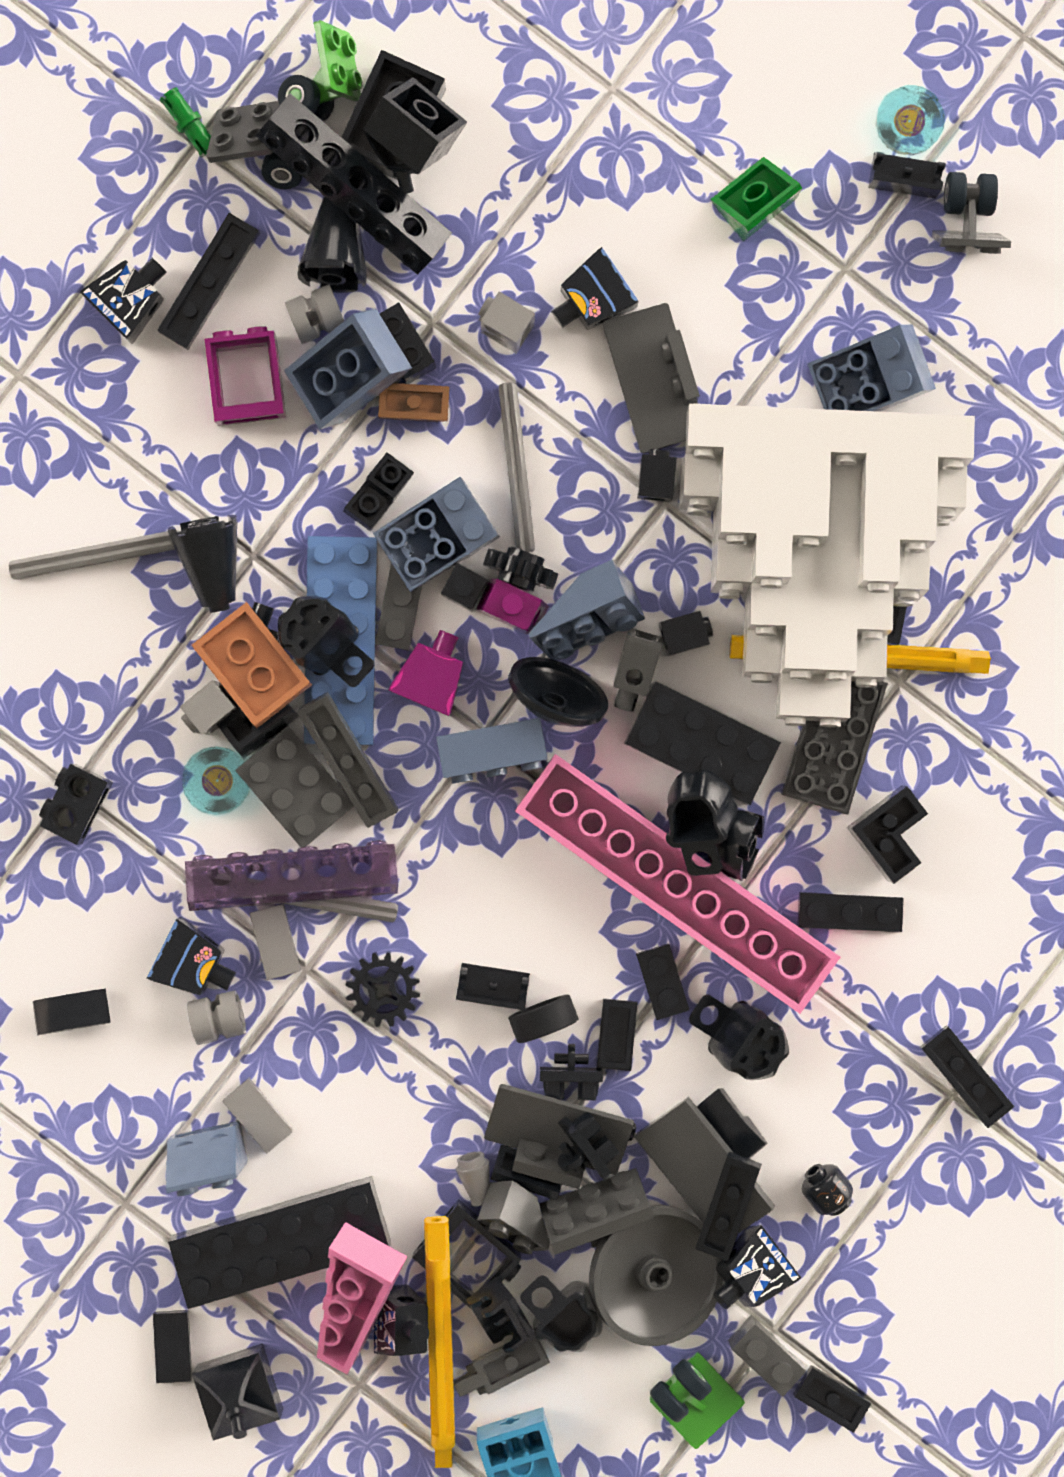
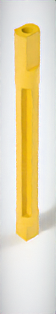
M731 634L730 659H743L744 635ZM887 644V668L989 674L991 661L989 651Z
M434 1216L424 1219L426 1301L429 1329L428 1362L431 1446L435 1449V1468H452V1448L455 1446L449 1219L446 1216Z

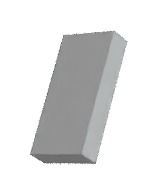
M284 904L249 913L266 979L270 980L300 972L301 967Z
M250 1077L222 1100L224 1105L266 1154L294 1131Z

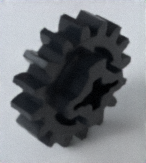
M512 546L511 548L508 547L506 553L488 548L483 561L484 566L499 572L497 579L528 592H533L535 586L553 590L559 575L543 566L544 558Z
M387 951L384 959H380L378 953L373 952L372 962H368L362 957L359 960L362 969L359 970L352 967L350 973L356 978L355 980L346 981L345 984L348 988L353 989V993L348 994L346 1000L356 1001V1005L351 1011L353 1013H357L360 1010L363 1011L362 1022L364 1023L370 1017L375 1018V1027L380 1026L382 1019H386L390 1027L394 1026L395 1016L405 1021L407 1016L404 1010L407 1008L414 1011L416 1005L410 1001L411 998H418L421 992L413 989L414 985L420 983V978L410 977L415 967L411 965L404 968L402 966L404 961L402 955L396 961L391 960L392 955L390 951ZM379 966L389 967L386 973L379 975L368 972L372 968ZM399 974L402 975L406 983V995L398 989L396 979ZM384 981L389 982L388 989L392 994L385 993L383 997H379L376 994L378 988L374 984L381 985ZM360 984L368 989L370 1000L367 1005L361 997ZM392 1003L398 1006L396 1009L388 1012L377 1011L380 1005Z

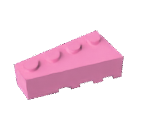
M345 1222L329 1247L328 1258H330V1263L326 1271L325 1283H327V1290L323 1298L322 1309L324 1310V1317L320 1324L317 1358L348 1374L362 1351L407 1256Z

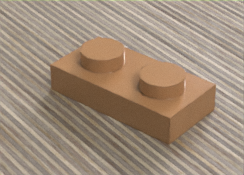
M393 383L379 394L378 418L448 423L450 387Z

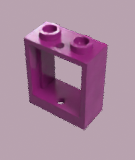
M266 326L248 328L247 334L233 335L231 330H224L212 333L213 338L204 339L214 422L218 426L287 418L278 342L274 330L268 331ZM268 346L274 400L225 406L218 352Z

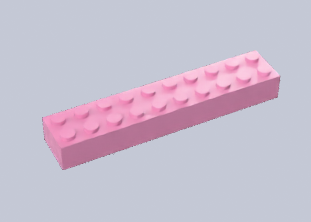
M554 754L515 809L518 814L799 1014H801L841 958L722 872L699 876L689 874L681 848H673L667 843L666 832L556 754ZM694 853L692 855V860L696 865L700 867L711 865Z

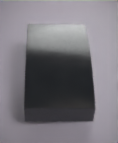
M386 452L366 477L364 484L344 507L343 512L371 532L405 488L414 472Z
M106 988L32 1001L37 1036L111 1023Z
M718 1088L697 1106L733 1153L750 1159L768 1144L749 1116L742 1115L724 1088Z

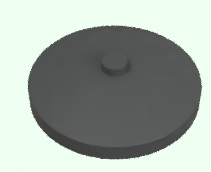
M652 1205L650 1207L654 1216L653 1219L601 1238L590 1265L589 1288L592 1302L598 1315L611 1330L635 1344L661 1346L685 1338L704 1323L717 1303L713 1293L722 1286L723 1279L716 1270V1266L721 1259L695 1249L704 1223L682 1209L667 1205Z

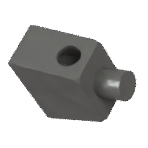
M634 628L628 630L613 681V687L619 689L614 704L615 707L634 712L638 696L647 697L663 645L661 636ZM632 669L639 670L641 672L638 679L629 678V671Z

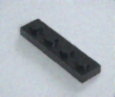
M228 213L157 329L158 333L186 350L190 349L259 236V230L233 214Z

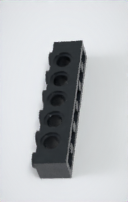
M291 93L255 136L269 150L277 154L296 173L305 178L324 197L332 201L351 220L360 225L378 243L387 248L417 275L436 256L452 234L450 230L408 194H401L399 187Z

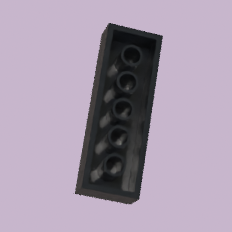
M368 1176L173 1234L168 1244L187 1308L191 1309L329 1268V1247L345 1222L390 1247L391 1238L373 1177Z

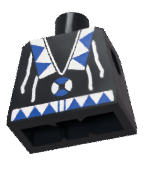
M153 257L139 271L127 260H124L83 288L80 293L133 344L164 300L153 286L167 271Z
M762 1225L749 1226L734 1243L729 1260L721 1259L716 1266L717 1272L725 1283L713 1295L716 1301L725 1309L731 1307L737 1300L745 1307H757L793 1285L802 1277Z
M393 1285L374 1324V1353L389 1356L426 1353L427 1339L429 1338L427 1302L409 1285Z

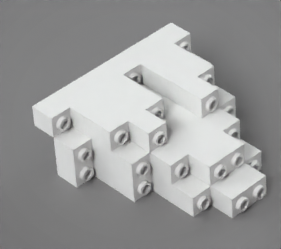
M689 404L686 420L685 456L680 469L679 510H687V514L692 516H705L708 514V511H713L711 593H719V598L738 599L740 594H745L743 676L751 677V682L771 683L772 678H777L776 719L785 720V725L805 726L806 721H820V727H841V722H846L850 718L851 681H856L857 687L871 688L877 687V682H882L886 678L887 636L893 630V605L900 607L913 606L914 602H918L927 593L930 578V547L936 542V527L950 525V521L954 522L967 507V466L974 458L975 416Z

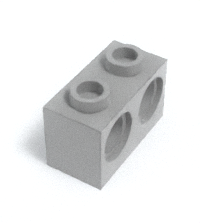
M498 291L494 299L491 297L486 299L478 314L480 315L481 333L515 354L521 348L535 322L534 312Z
M212 680L180 706L181 710L185 713L181 716V719L193 733L210 735L218 729L217 724L237 710L239 706L220 682Z

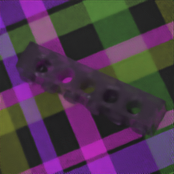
M382 840L371 841L366 846L352 847V844L341 843L333 845L332 849L318 850L314 846H305L298 848L297 852L283 853L280 849H270L263 851L262 855L248 856V853L234 852L228 854L227 858L213 859V856L199 855L193 857L192 861H184L189 911L398 893L395 844H387L386 841ZM363 862L368 864L371 869L365 874H357L352 870V867L356 863ZM324 865L332 866L336 870L330 877H323L317 873L318 869ZM289 868H295L301 872V875L295 880H288L282 876L284 871ZM254 871H261L266 875V878L260 883H252L247 879ZM219 874H226L231 877L230 882L224 886H217L212 881Z

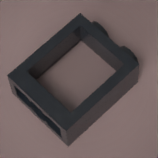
M458 1199L444 1215L449 1219V1236L465 1220L507 1256L480 1288L496 1276L501 1282L504 1279L510 1282L522 1267L519 1264L521 1253L515 1250L504 1238L490 1234L488 1232L489 1228L477 1221L478 1215ZM425 1239L416 1247L412 1258L424 1269ZM450 1272L451 1292L470 1308L466 1299L474 1294V1292Z

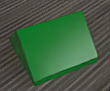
M763 156L710 200L744 242L798 198L802 187L799 182Z

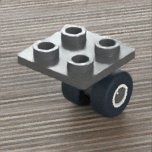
M278 101L228 107L217 111L206 154L209 163L266 155L263 160L261 173L269 185L286 190L298 186L302 180L301 175L296 173L291 166L255 137L279 107Z
M963 172L948 173L944 187V211L947 214L957 215L962 214L964 211L963 231L932 230V238L940 243V247H945V251L966 252L967 246H973L976 249H980L981 253L1001 254V248H1011L1012 241L1000 233L976 231V214L979 216H992L995 213L998 200L997 176L995 174L981 173L977 178L976 184L967 183L966 174Z

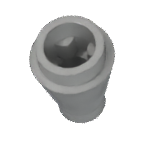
M470 1152L457 1159L458 1166L456 1167V1172L470 1198L471 1205L482 1206L490 1185L489 1160L484 1157L483 1152Z

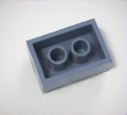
M377 309L352 314L288 366L284 372L318 428L323 429L346 421L411 370L412 367Z
M540 718L436 737L443 778L451 777L452 784L473 780L472 773L486 771L487 777L507 774L506 767L519 764L521 771L542 768L541 760L548 759Z

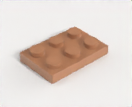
M247 602L191 645L256 728L260 727L312 686Z

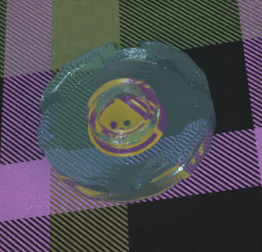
M908 84L894 89L884 97L877 109L875 126L878 137L888 149L897 154L913 156L926 152L935 145L944 130L945 113L938 102L939 99L933 92L923 86Z
M219 746L204 748L191 756L184 767L182 775L184 795L190 804L202 813L213 815L230 813L241 806L249 795L250 788L235 770L245 760L232 749Z

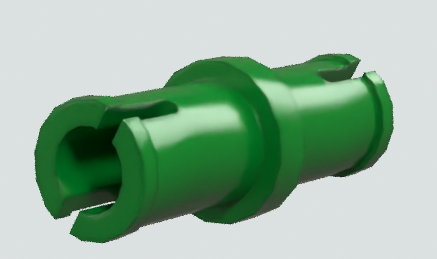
M174 87L167 91L159 101L176 121V129L179 133H184L199 153V156L204 157L207 154L211 135L200 121L202 117L199 112H194L180 94L179 89Z

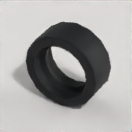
M569 994L537 1003L525 1008V1011L520 1010L508 1017L518 1043L532 1041L557 1032L579 1020Z

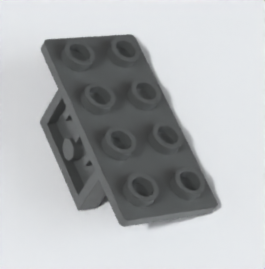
M662 303L603 321L602 326L640 452L644 454L648 453L650 449H661L685 442L689 404H698L700 395L680 329L676 330L669 304Z
M500 1084L484 1138L488 1141L517 1148L512 1171L579 1189L584 1172L581 1174H577L575 1170L565 1172L557 1163L559 1156L562 1154L559 1146L563 1142H567L570 1147L573 1146V1143L564 1133L558 1122L565 1116L573 1122L582 1114L590 1113L599 1123L602 1130L588 1140L589 1143L593 1145L605 1135L619 1151V1154L606 1165L611 1171V1175H615L618 1173L634 1121L513 1086ZM584 1161V1162H583L584 1166H585L586 1168L591 1169V1168L589 1167V1165L587 1164V1162Z

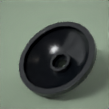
M527 657L516 661L511 667L508 680L513 693L529 711L544 721L561 726L584 727L601 721L608 710V699L601 687L589 676L570 665L543 657Z

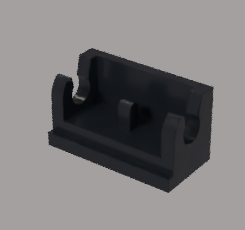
M876 151L873 154L868 188L936 199L943 188L941 177L946 163L884 154V152Z
M462 962L456 1000L525 1011L530 973Z
M497 1276L466 1299L493 1344L502 1341L508 1335H513L512 1340L505 1343L502 1347L505 1353L512 1352L529 1339L532 1341L536 1338L516 1299Z

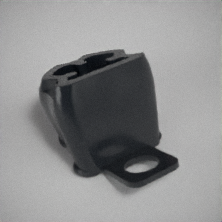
M317 596L298 597L293 601L291 607L279 616L278 634L281 646L294 657L300 666L313 671L314 674L324 675L331 669L350 687H356L373 669L374 661L354 644L358 638V628L353 625L343 611L332 606L327 599ZM350 657H359L362 660V669L356 675H347L344 671V664Z
M702 770L697 773L682 772L675 778L668 792L666 814L670 825L666 841L673 848H681L689 874L693 876L718 874L721 872L722 865L716 844L726 840L728 832L737 816V804L733 799L731 787L709 770ZM696 852H705L711 857L712 864L708 867H700L693 862L692 855Z
M704 995L689 1016L690 1024L711 1037L708 1043L709 1052L715 1056L725 1069L739 1074L746 1080L754 1081L773 1077L777 1073L781 1062L789 1055L788 1040L783 1027L772 1021L762 1010L750 1006L745 1001L736 1002L729 1008L711 995ZM708 1006H714L718 1011L717 1019L712 1024H703L700 1019L702 1010Z
M541 1275L520 1295L521 1302L535 1316L532 1326L535 1337L540 1340L546 1339L559 1352H582L590 1339L602 1333L603 1320L593 1305L590 1293L580 1281H572L560 1291L548 1277ZM541 1287L550 1290L553 1299L543 1308L535 1306L532 1302L533 1292Z

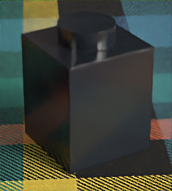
M650 449L649 455L642 454L637 499L671 502L673 500L677 457H669V451Z
M457 563L440 594L444 598L472 612L488 583V579Z
M701 611L658 623L667 656L707 646L710 644L708 638L714 636L709 617L702 618Z

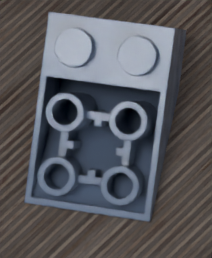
M913 324L898 325L808 363L822 406L826 410L878 412L936 389Z
M461 476L373 533L410 592L500 538L495 527Z
M610 560L581 573L530 631L529 637L550 659L561 660L570 657L575 650L586 645L593 646L603 642L607 636L615 632H624L634 628L638 622L645 619L633 584L617 564Z
M235 1121L172 1135L167 1140L166 1192L177 1191V1196H185L198 1192V1187L202 1185L212 1184L213 1189L232 1185L233 1179L238 1177L248 1162L240 1122Z

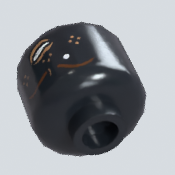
M815 1164L806 1171L801 1190L804 1197L817 1213L836 1216L850 1206L853 1187L837 1165Z

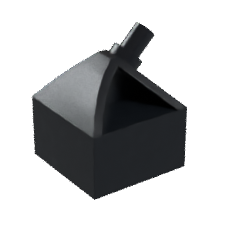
M411 78L382 97L363 131L378 158L387 169L392 171L393 177H397L400 193L408 194L414 191L411 174L419 175L447 155L466 126L467 121L416 79Z
M263 1343L196 1365L192 1376L213 1441L233 1435L235 1439H242L247 1435L246 1430L280 1420L283 1406Z

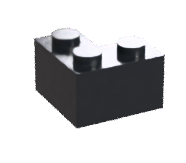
M908 786L898 787L846 827L889 883L895 884L922 863L901 836V834L928 815Z

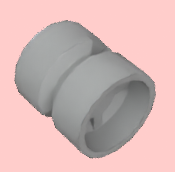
M330 284L312 291L311 297L308 299L301 295L284 302L301 344L319 338L320 331L322 330L330 333L344 322ZM315 308L319 320L309 322L306 312Z
M236 990L217 994L214 1001L205 997L187 1002L189 1022L197 1045L217 1041L221 1034L226 1038L246 1034L244 1013Z

